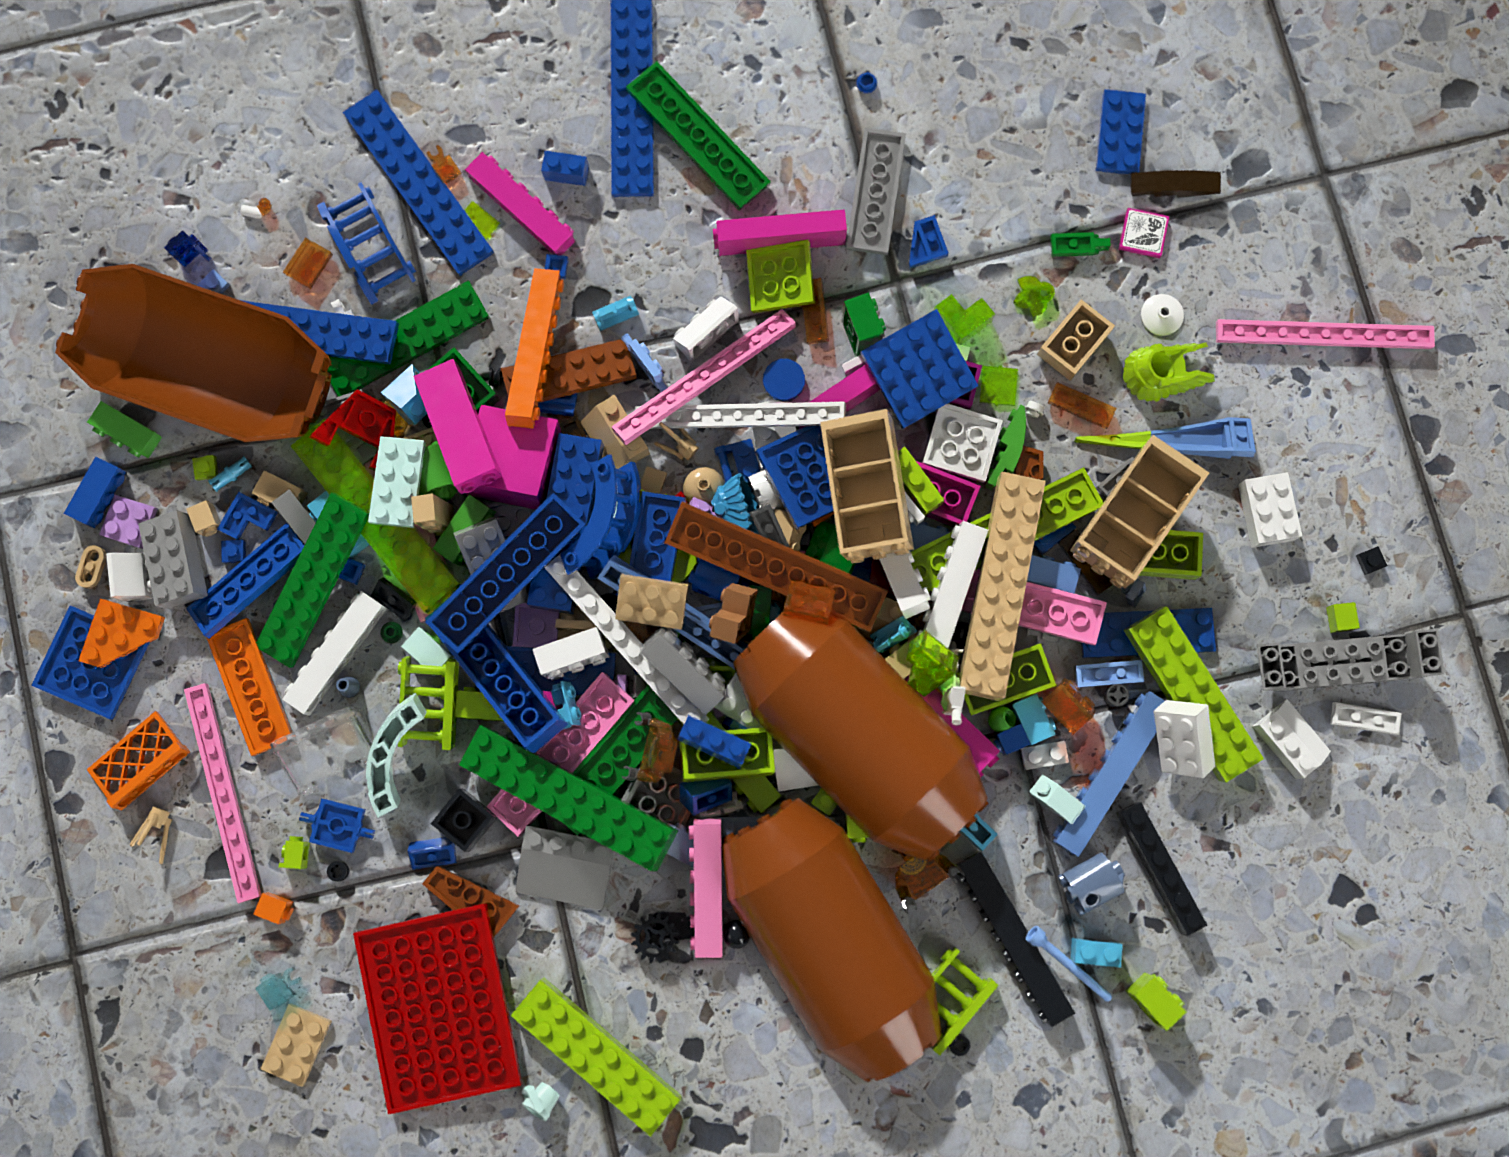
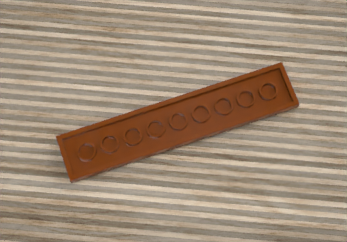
M683 501L679 506L664 542L799 602L846 620L850 624L871 632L888 593L887 589Z

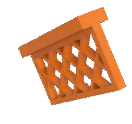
M155 711L93 763L87 771L108 800L106 802L109 806L122 811L186 757L190 750L180 742L159 712ZM157 720L159 723L158 733H149L150 724ZM137 735L142 736L141 748L132 747L133 739ZM148 736H157L155 748H146ZM163 737H169L173 742L167 749H161ZM120 750H125L124 761L114 762L116 753ZM131 751H140L138 763H129ZM146 751L154 752L153 761L149 764H144ZM102 765H108L106 777H100L96 772ZM114 765L123 766L121 778L112 777ZM128 766H137L136 775L133 778H126ZM111 781H120L119 789L112 794L109 790Z

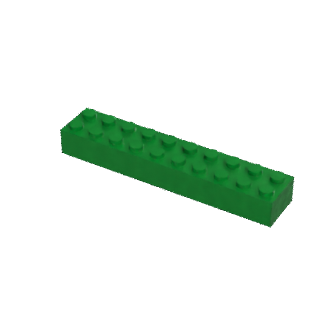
M480 725L459 763L461 767L649 871H658L678 833L677 829L541 755L533 754L525 749L524 746L486 726Z

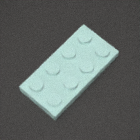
M380 436L368 520L370 524L414 528L411 497L419 496L426 444L424 440Z

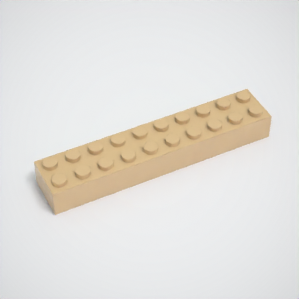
M1001 472L997 478L988 533L985 540L959 674V686L966 687L965 694L996 701L1005 699L1046 482L1044 480L1007 472Z

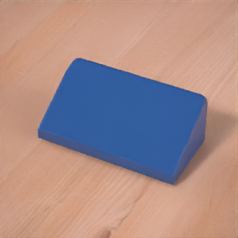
M447 837L416 841L409 844L408 855L412 870L457 863L455 844Z

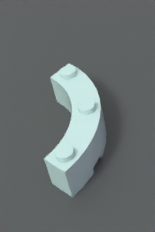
M416 693L406 698L387 716L376 734L369 751L366 779L369 799L377 817L398 808L401 800L393 779V756L402 736L416 723L423 720L427 713Z

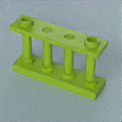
M411 656L402 658L398 664V674L401 675L400 703L408 698L409 695L416 693L417 696L441 697L444 700V708H441V710L425 709L427 713L424 717L440 719L443 722V730H440V732L408 730L399 740L398 747L406 745L407 739L439 741V743H442V750H452L456 742L457 718L455 717L459 663L456 659H449L443 666L411 664ZM410 674L442 675L445 678V686H442V688L410 686Z
M956 947L952 950L948 948L941 956L943 961L932 973L934 980L961 1003L963 1008L958 1015H952L937 1001L939 1015L947 1022L946 1025L948 1026L941 1033L938 1042L931 1047L939 1056H941L999 986L990 977L987 980L979 978L956 957L960 952ZM949 964L976 986L977 992L972 998L965 996L942 975Z

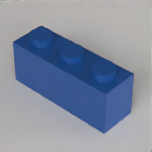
M95 456L64 514L92 528H96L103 520V513L107 506L111 504L117 488L123 484L126 471Z
M688 715L677 739L738 768L742 766L751 746V743Z

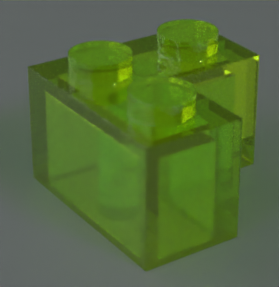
M951 294L934 308V310H938L955 343L960 345L989 325L995 316L994 311L983 298L965 310Z
M925 630L910 641L906 659L913 665L911 666L908 684L925 697L956 675L959 657Z

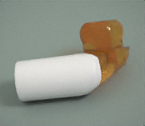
M262 198L256 207L242 205L241 215L256 219L262 218L272 209L270 200Z

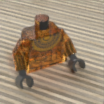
M637 712L641 716V721H634L637 726H649L640 770L625 766L624 769L629 770V774L627 777L622 776V778L629 781H636L638 779V781L657 783L664 774L671 773L678 741L673 735L670 724L652 718L650 713Z
M899 852L904 862L897 866L895 890L902 902L905 913L909 914L907 906L913 905L917 910L916 899L948 879L949 876L953 882L957 883L958 881L954 878V875L961 873L964 876V873L960 867L955 866L946 856L940 853L932 861L929 858L922 861Z

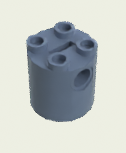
M1099 853L1057 876L1062 887L1067 889L1064 892L1070 904L1075 903L1074 907L1079 916L1124 893L1123 881L1125 873L1116 860L1110 862L1103 853Z

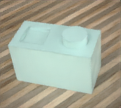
M418 627L401 646L421 665L443 666L449 659H455L443 643H438L421 627Z

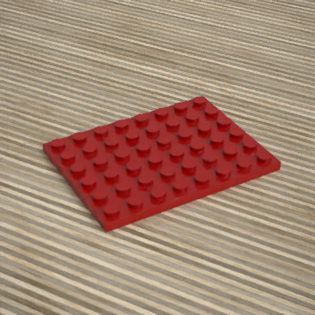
M487 903L353 933L388 1115L513 1088L523 1084Z

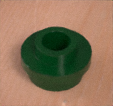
M387 622L382 626L380 634L385 642L393 644L402 638L403 629L396 622ZM393 628L395 633L389 636L388 630Z

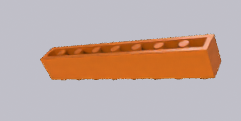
M534 268L505 411L507 426L534 429L535 420H539L540 408L538 403L543 400L542 383H546L547 370H545L546 364L550 363L551 357L549 346H553L554 333H552V330L557 327V315L555 314L556 310H560L561 298L559 294L560 292L563 293L564 280L561 279L560 271Z

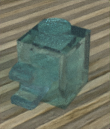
M294 967L285 970L283 975L281 973L274 975L269 973L259 980L261 984L255 989L270 1011L278 1008L295 996L291 986L298 984L302 978L290 979V973L295 970Z

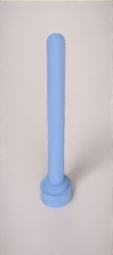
M1034 926L1026 935V940L1031 945L1042 947L1103 1000L1111 1001L1112 995L1050 943L1045 932L1039 926Z

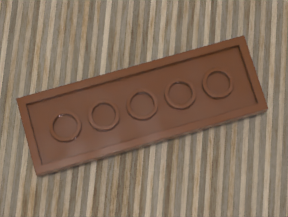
M619 339L551 356L550 363L546 364L545 370H547L546 383H542V402L637 379L630 351H628L625 343ZM515 365L501 368L508 396Z

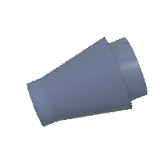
M347 676L336 682V688L343 697L352 698L358 694L360 683L355 677Z

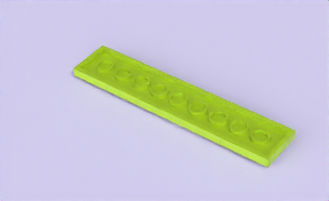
M1084 467L1044 487L1034 541L1099 510L1103 500ZM991 513L971 522V524L988 529ZM952 532L911 551L915 561L911 563L913 570L918 568L923 581L919 582L922 589L926 587L928 593L932 592L933 588L938 587L940 581L937 579L938 572L941 567H945L947 561L944 558L948 546L952 547L954 538H951ZM984 545L980 553L975 570L979 569L981 566Z

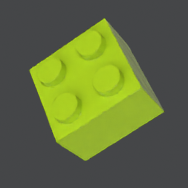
M1144 972L1125 991L1156 1026L1167 1031L1187 1013L1182 1007L1184 1002L1175 993L1172 994L1166 989L1168 984L1160 976L1157 977L1155 974L1150 975Z

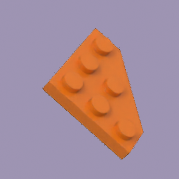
M100 598L78 661L100 668L109 665L110 662L130 654L147 642L158 639L165 617Z

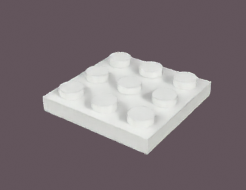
M950 404L937 409L922 463L945 472L985 483L1003 420Z

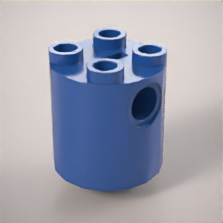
M697 558V568L691 571L688 582L692 583L693 591L719 601L723 589L732 583L746 587L753 584V581L700 558Z

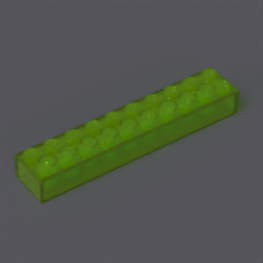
M323 419L310 429L307 434L294 442L291 448L329 495L330 493H336L370 513L374 476L337 430L328 447L309 438L326 420ZM367 520L361 532L362 536L425 613L431 614L462 585L415 526L414 528L377 525L370 524Z

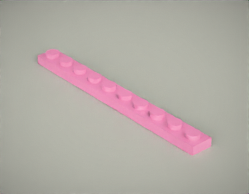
M781 309L613 425L612 431L625 445L629 444L796 327V322Z
M1218 319L1216 321V343L1432 349L1435 347L1434 326Z
M204 683L184 689L237 903L261 897V890L209 685Z

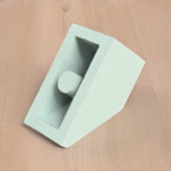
M1043 774L1029 792L1040 804L1070 824L1074 823L1085 808L1084 804Z

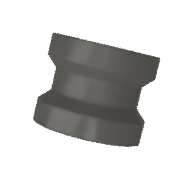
M1112 685L1105 690L1103 695L1104 701L1110 707L1122 706L1128 701L1129 692L1123 685Z

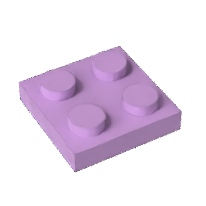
M114 494L99 535L143 549L138 523L154 518L157 508Z
M527 603L515 606L513 646L537 648L557 641L558 630L555 628L556 619H559L560 612L530 608Z

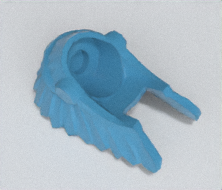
M741 473L736 474L724 485L717 487L711 504L714 506L715 513L722 516L723 519L759 534L750 515V512L758 507V503L754 500L755 495L752 494V488L748 486V481L745 480Z

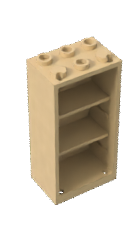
M887 409L820 422L840 554L847 561H851V563L863 562L864 558L873 557V559L886 558V554L895 553V555L908 554V550H912L914 547L894 422Z
M1152 435L1070 549L1074 553V558L1080 562L1085 561L1090 564L1092 570L1097 574H1104L1111 579L1110 582L1116 587L1126 589L1139 576L1209 475V472Z

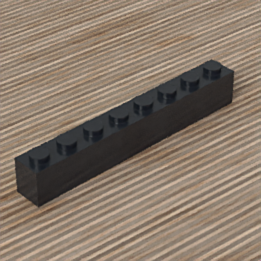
M978 851L956 864L964 873V876L961 873H956L962 883H967L970 889L967 891L973 903L978 902L981 908L978 912L985 923L989 921L993 928L990 933L996 943L1001 942L1004 947L1002 954L1008 963L1012 962L1016 970L1013 972L1019 983L1024 982L1028 990L1025 993L1032 1004L1036 1003L1040 1009L1037 1014L1042 1023H1048L1049 1026L1054 1027L1076 1014L1037 946L1031 945L1026 940L1028 931L983 853Z

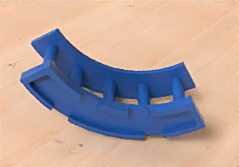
M360 182L358 185L362 192L333 208L332 206L328 208L325 202L318 204L317 208L323 220L326 221L327 228L350 269L355 268L356 271L353 273L357 278V282L372 305L379 301L376 293L379 292L378 290L408 274L412 283L415 282L416 279L413 273L416 270L411 261H405L372 201L375 196L369 186L365 188L362 182ZM365 200L367 201L368 205L341 220H335L338 218L337 215ZM371 213L374 214L379 224L351 239H344L341 233L344 231L343 228ZM384 232L391 245L363 260L359 259L356 261L351 252L354 250V247ZM396 253L403 267L375 282H369L363 273L366 271L365 268Z
M611 454L591 464L595 477L596 492L590 520L576 542L560 554L566 573L569 575L581 566H586L590 579L598 578L613 555L618 557L621 552H625L636 530L641 510V503H639V490H641L639 472L636 463L632 461L619 469L615 468ZM618 502L616 515H615V518H613V517H614V513H615L616 503Z

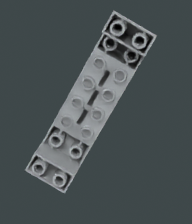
M1438 629L1377 637L1280 645V643L1257 645L1262 688L1264 691L1370 684L1445 674Z

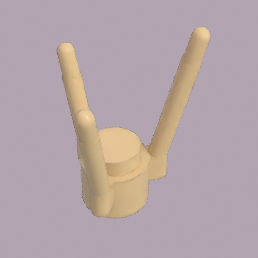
M660 422V427L679 443L676 447L679 451L659 442H655V446L677 456L680 460L684 458L690 460L699 449L696 445L697 442L690 437L684 428H678L685 437L681 439L669 427Z
M153 806L146 820L130 842V846L133 847L136 842L140 846L152 826L161 829V826L164 825L159 864H162L172 819L168 818L170 812Z

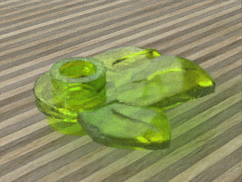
M1034 276L1019 278L1017 282L1022 291L1015 297L1014 305L1023 309L1030 308L1032 316L1043 314L1047 309L1048 302L1055 295L1054 287L1048 282H1040ZM1045 290L1047 295L1042 296L1040 291Z

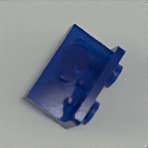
M183 230L177 236L172 237L164 247L184 268L199 254L207 261L211 259L206 254L209 250L193 234L188 236Z

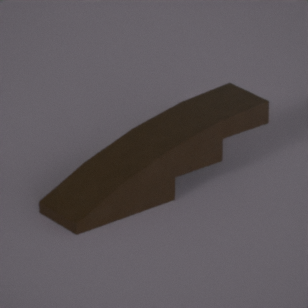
M1171 170L1131 173V195L1154 194L1155 197L1177 195V198L1221 194V172Z

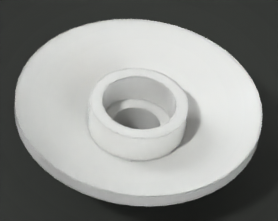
M1165 294L1154 295L1144 303L1141 309V320L1144 327L1155 335L1167 336L1173 334L1183 323V308L1172 296ZM1161 310H1166L1168 314L1166 316L1162 315Z

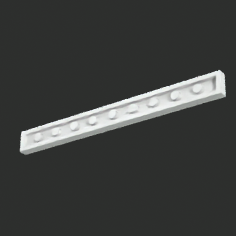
M846 403L683 405L660 422L670 429L821 426L820 422L846 417ZM657 423L655 426H653V427L650 428V429H663V428L660 427L659 423Z
M560 554L544 567L683 724L688 715L705 723L710 720L641 654L643 644L621 620L615 619L616 614L580 573L577 570L570 575L566 573Z

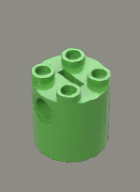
M435 441L425 447L419 495L433 493L448 502L458 490L453 484L438 441Z

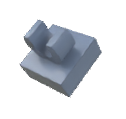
M1136 579L1134 584H1130L1126 589L1120 588L1122 589L1121 592L1126 595L1127 603L1135 608L1147 590L1145 582Z

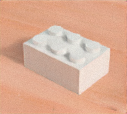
M1288 472L1245 479L1238 484L1251 548L1294 541L1302 537Z
M597 627L533 649L540 674L547 679L551 678V681L564 677L563 673L572 671V673L583 671L585 669L584 666L593 664V666L606 662L605 659L610 657L603 635Z
M1166 700L1154 710L1162 772L1204 778L1215 767L1208 705Z

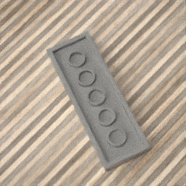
M864 128L846 250L888 255L906 133Z

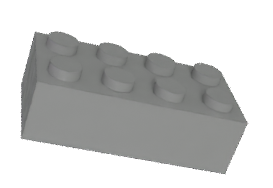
M175 510L138 523L154 605L172 609L208 597L195 531L189 515Z
M495 517L453 533L470 575L505 542ZM525 587L501 612L528 601Z
M659 626L644 641L641 654L706 715L724 698L725 679L718 672L714 673L708 668L710 666L703 657L698 658L693 653L694 649L686 641L682 642L677 637L678 633L673 628Z

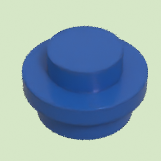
M865 72L858 76L856 86L860 92L868 94L876 89L877 79L872 73Z

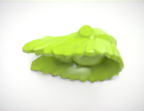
M1207 342L1200 344H1177L1173 346L1154 344L1136 349L1124 361L1123 380L1132 395H1136L1138 400H1146L1147 402L1152 400L1158 402L1161 398L1166 399L1170 395L1184 393L1189 389L1204 386L1205 383L1215 382L1214 374L1201 372L1200 370L1187 372L1185 359L1183 358V354L1208 347Z

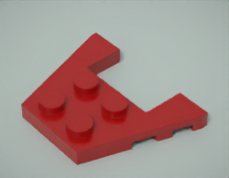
M357 389L309 438L328 447L337 428H340L377 448L376 454L369 466V469L375 471L380 436L394 437L396 409Z

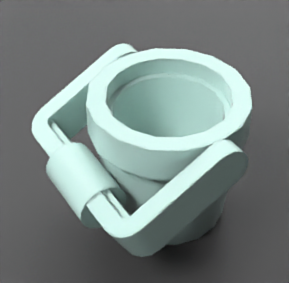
M543 1082L536 1089L534 1086L528 1085L521 1092L524 1098L522 1105L532 1115L545 1122L550 1117V1113L560 1096L553 1088Z

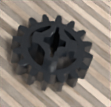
M651 913L648 915V920L644 917L640 918L641 925H634L637 932H632L631 936L636 937V940L631 942V945H637L638 948L634 953L641 952V960L649 957V963H652L654 958H657V961L661 963L662 956L669 959V951L676 952V948L673 945L680 942L678 939H675L679 931H673L676 923L669 924L670 917L667 916L663 920L661 919V913H658L656 918ZM651 923H660L664 927L662 929L654 928ZM644 929L646 937L645 941L641 943L640 936ZM652 932L655 935L660 934L659 944L656 941L653 943L650 941ZM670 934V943L667 947L664 943L665 936ZM649 947L656 948L660 953H651L646 949Z

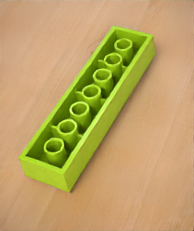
M1167 606L1159 607L1123 630L1167 700L1208 705L1215 767L1212 771L1219 781L1227 783L1264 759Z
M545 977L538 981L511 1014V1017L650 1137L681 1100L682 1095Z

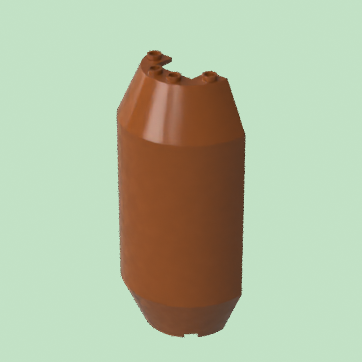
M135 264L82 269L76 282V291L86 294L80 304L81 311L74 323L73 335L62 332L61 336L57 339L55 353L90 388L243 442L302 437L309 432L310 423H316L330 388L331 374L327 371L329 366H331V360L287 316Z
M796 601L769 624L733 662L751 715L872 841L924 861L929 858L932 861L941 852L939 849L947 842L950 844L954 843L961 836L959 831L964 826L970 827L977 820L975 814L981 812L989 804L986 801L988 797L970 746L848 621Z
M789 798L779 805L780 809L773 816L770 817L769 814H766L757 820L758 824L750 828L748 825L739 830L738 834L734 835L732 832L721 839L723 841L721 847L727 899L818 1050L863 1081L870 1082L871 1079L879 1081L896 1074L924 1055L925 1049L933 1047L940 1039L941 1026L935 980L844 829L801 799L797 798L792 801Z

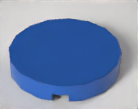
M778 359L771 362L763 374L764 389L775 400H793L802 393L805 385V374L802 367L790 359Z

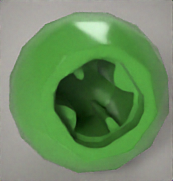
M998 706L991 710L988 716V723L994 732L1001 733L1015 726L1016 716L1009 707Z

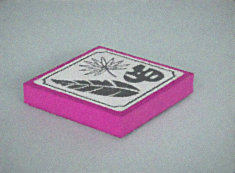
M1127 208L1118 250L1161 258L1169 216Z

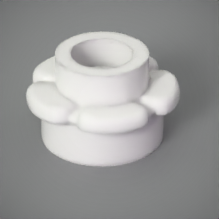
M1029 401L1027 406H1025L1026 415L1038 419L1039 416L1044 415L1045 407L1037 402Z

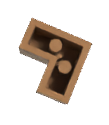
M735 583L724 588L720 597V601L723 602L722 608L715 615H712L709 621L710 637L735 644L748 634L751 629L758 590Z

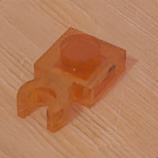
M437 145L438 155L433 156L428 151L427 156L431 162L435 163L432 165V168L443 184H447L462 173L450 155L444 157L442 148Z

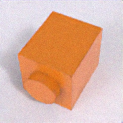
M270 892L262 893L253 915L276 924L285 923L293 913V908H291L293 901Z

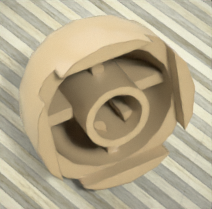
M701 467L691 471L685 478L683 493L687 503L689 504L692 498L695 497L711 504L717 487L724 485L725 481L717 471L708 467Z

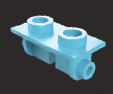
M631 295L592 312L600 331L639 315Z
M902 615L870 635L874 640L872 646L879 653H882L913 635L917 630Z
M560 681V684L552 685L553 690H551L554 705H563V708L558 709V712L568 723L564 729L570 728L571 725L580 726L581 712L578 706H576V691L571 682Z

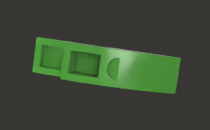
M1021 404L1018 410L1013 408L1007 419L1010 421L1008 428L1003 427L999 433L998 439H1000L998 447L1005 451L1000 449L994 460L998 464L995 469H989L986 479L988 482L985 487L991 491L996 486L997 478L1001 472L1012 474L1019 461L1026 432L1025 406Z

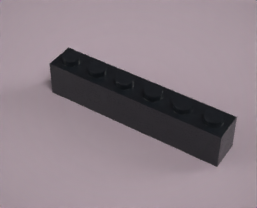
M1133 803L1116 812L1180 933L1189 936L1208 926L1142 803Z

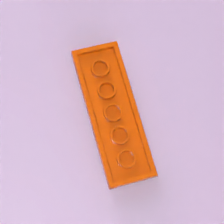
M244 618L221 628L210 639L207 638L251 756H256L294 740L293 732L265 659L257 645V639L250 620Z

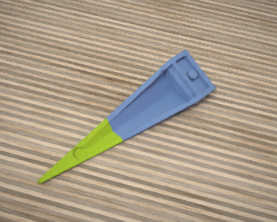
M1228 417L1161 430L1114 435L1079 436L1074 441L1077 443L1141 449L1150 437L1154 435L1181 454L1231 459V456L1254 457L1256 452L1251 418Z

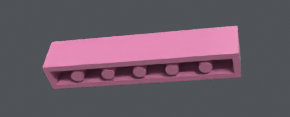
M695 818L693 826H689V839H694V848L689 849V861L694 862V870H690V884H694V892H690V906H694V914H690V928H695V936L690 938V948L695 950V958H722L721 818Z

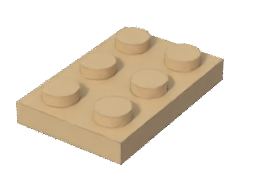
M621 574L615 619L682 630L689 584Z
M288 1004L261 1070L303 1087L332 1021L294 1004Z

